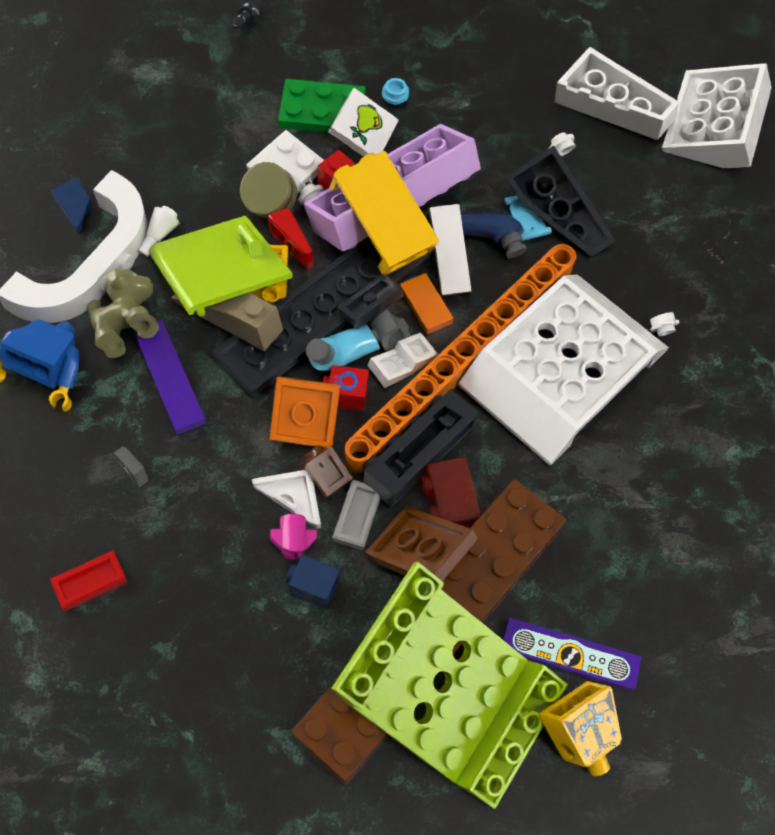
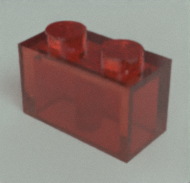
M466 457L427 465L426 476L422 477V486L425 495L431 496L433 506H429V513L471 528L481 517V512Z

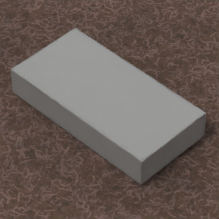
M352 480L332 537L333 542L364 550L380 502V496L365 483Z

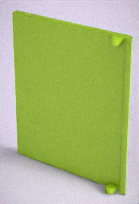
M246 216L155 243L149 249L150 256L189 315L194 314V311H196L198 316L202 317L205 315L204 307L293 278L289 268Z

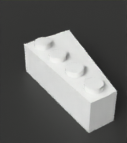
M591 47L585 51L557 82L554 103L656 140L674 122L679 106L677 100Z

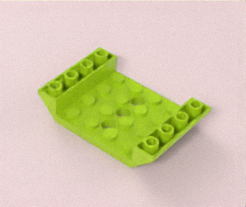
M415 561L331 689L347 705L448 780L495 809L544 726L539 713L557 702L568 684L546 666L524 658L442 591L441 588L444 583L423 565ZM461 641L464 646V653L459 659L455 660L452 653L453 647L457 642ZM443 671L445 683L441 689L435 690L433 685L434 677L437 673ZM424 702L426 714L421 720L416 721L414 710L419 703Z

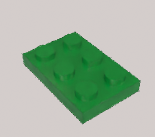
M285 79L278 119L279 128L329 133L332 124L353 88L365 95L366 87Z

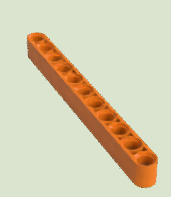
M564 244L554 246L364 424L345 445V464L348 470L355 474H363L365 472L364 466L372 456H380L386 450L388 442L395 435L401 436L408 430L407 426L410 421L418 414L424 415L435 397L438 395L443 397L450 389L453 390L458 385L480 352L563 276L571 275L576 260L574 249ZM479 334H486L489 337H482ZM459 353H467L470 356H461ZM439 372H447L450 376H442ZM419 391H426V392H428L430 395H429V396H421V395H419L417 392H419ZM406 411L409 415L403 417L397 415L396 412ZM384 431L388 435L386 437H378L374 433ZM361 451L364 452L367 456H365L364 458H355L354 456H352V454L354 452Z

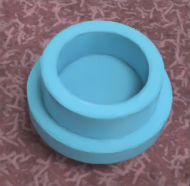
M392 78L383 86L382 96L388 103L401 104L408 99L409 89L402 79Z

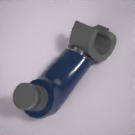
M428 210L424 216L431 225L430 212ZM502 213L461 214L463 235L493 240L496 245H502L504 250H508L506 255L509 259L520 256L527 250L525 244H521L523 241L521 235L524 229L521 223L514 217Z

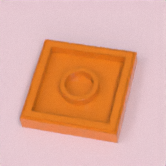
M278 376L276 378L269 440L309 446L319 445L323 448L333 447L341 385Z

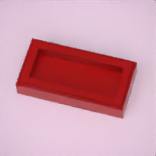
M114 550L50 579L64 612L128 583Z

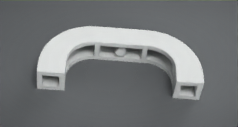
M111 170L93 190L98 206L118 219L112 232L69 278L61 282L40 284L16 271L0 288V301L4 309L27 321L42 320L47 323H55L83 314L87 311V304L89 302L100 300L107 292V274L113 269L129 270L139 255L138 249L147 237L148 222L142 199L132 183Z

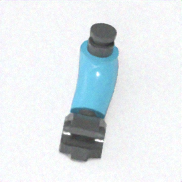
M386 310L369 322L372 329L366 324L359 329L353 328L326 338L313 339L306 347V354L314 368L320 371H331L332 365L345 366L379 350L378 342L382 344L385 351L393 350L398 341L410 337L409 327L404 318H399L391 314L389 310Z

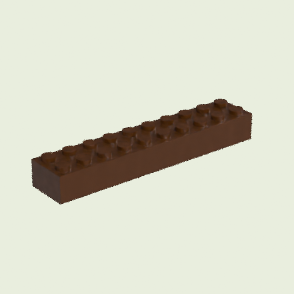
M513 479L470 528L473 529L478 540L447 575L445 580L442 581L444 585L441 590L480 622L484 623L557 537L567 519L516 479ZM461 641L457 642L453 647L452 653L454 658L464 647ZM443 671L436 674V676L434 677V681L440 676V674ZM334 682L293 728L291 734L295 742L346 787L389 735L347 705L331 689L335 684Z

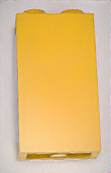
M385 151L376 155L369 153L361 158L358 164L352 167L345 165L335 171L330 189L332 192L341 189L382 257L378 265L382 274L386 276L434 250L439 243V239Z

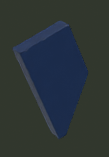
M75 178L52 189L51 193L78 233L83 228L84 217L89 212L92 203L82 185Z

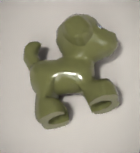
M113 269L106 276L107 293L113 303L100 307L101 301L92 300L87 304L88 315L95 330V345L102 349L109 358L125 354L124 342L119 337L121 330L132 327L142 338L154 337L159 330L155 317L150 315L148 310L140 305L151 297L153 282L150 278L140 276L128 269Z

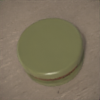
M262 162L254 165L245 173L240 185V196L243 204L249 211L264 219H268V215L285 208L292 209L297 198V185L293 176L279 165L272 162Z

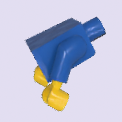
M34 320L25 327L8 331L0 342V383L6 377V371L2 368L3 366L53 389L56 385H60L59 390L54 391L49 396L50 404L55 409L56 402L61 398H65L62 409L64 412L70 410L72 402L67 394L69 388L73 389L79 370V350L75 347V330L73 326L67 321H61L54 326L42 320Z

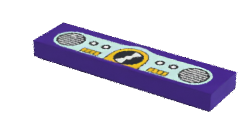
M513 618L508 619L503 640L528 661L630 692L636 689L641 656Z

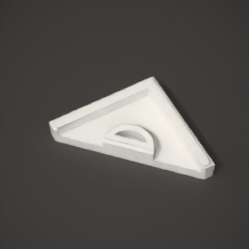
M306 470L252 479L253 488L291 513L304 515L306 522L314 528H321L313 480Z

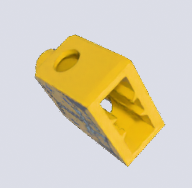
M586 681L540 712L539 716L565 761L587 767L590 775L600 776L607 773L610 769L605 754L618 746L622 738L611 686Z

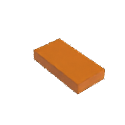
M426 273L400 284L405 300L426 335L453 324V316Z

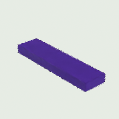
M161 319L157 321L159 330L154 337L142 338L135 329L133 331L174 430L179 435L206 424V420Z

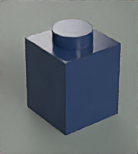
M302 555L298 565L294 563L291 565L286 578V582L289 583L290 595L328 609L340 580V569Z

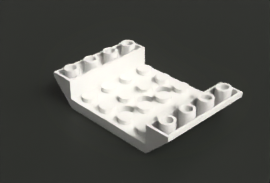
M578 274L566 275L557 281L480 352L458 383V386L551 466L571 446L575 435L645 366L649 369L669 347ZM541 329L550 330L554 337L550 339L543 338L539 335L538 331ZM565 348L573 349L577 353V357L567 358L562 354L561 350ZM595 368L600 372L601 376L599 378H591L586 374L585 369Z

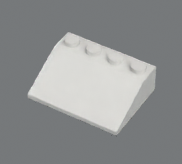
M767 64L686 71L677 98L679 106L674 122L667 130L662 146L663 152L720 168L751 167L772 88Z

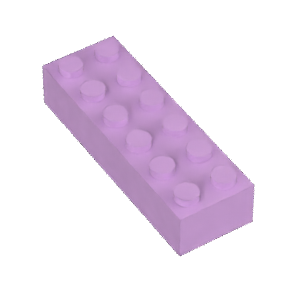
M442 124L437 125L387 154L419 207L425 205L428 200L438 194L445 193L458 182L468 179L473 173L481 169L475 140ZM328 188L303 203L313 232L344 252L347 249H351L357 243L369 237L341 189L332 192Z

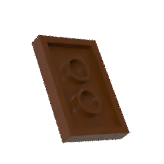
M405 506L367 549L365 554L370 561L406 576L415 561L419 562L438 579L443 581L478 540V537L473 529Z

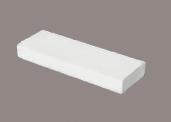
M459 204L430 207L431 227L439 239V243L435 247L441 296L470 293L471 284Z

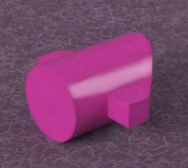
M301 514L281 516L280 529L270 530V540L289 560L298 559L317 539V530H306V517Z

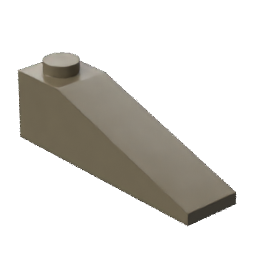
M246 293L204 307L205 315L202 318L263 351L283 331L277 307L253 294ZM176 294L171 297L172 301L183 307Z

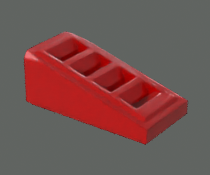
M285 208L268 215L269 230L282 245H288V251L307 270L312 269V249L291 210Z

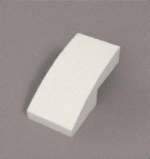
M418 333L398 341L393 350L372 357L367 366L384 388L429 364L438 356V353L425 337Z

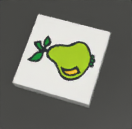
M353 88L332 124L329 133L363 157L369 153L376 155L384 150L399 120Z

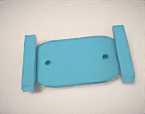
M517 196L504 199L506 205L511 204L510 211L513 217L521 223L524 229L521 235L523 241L552 233L550 227L545 228L543 219L520 202Z

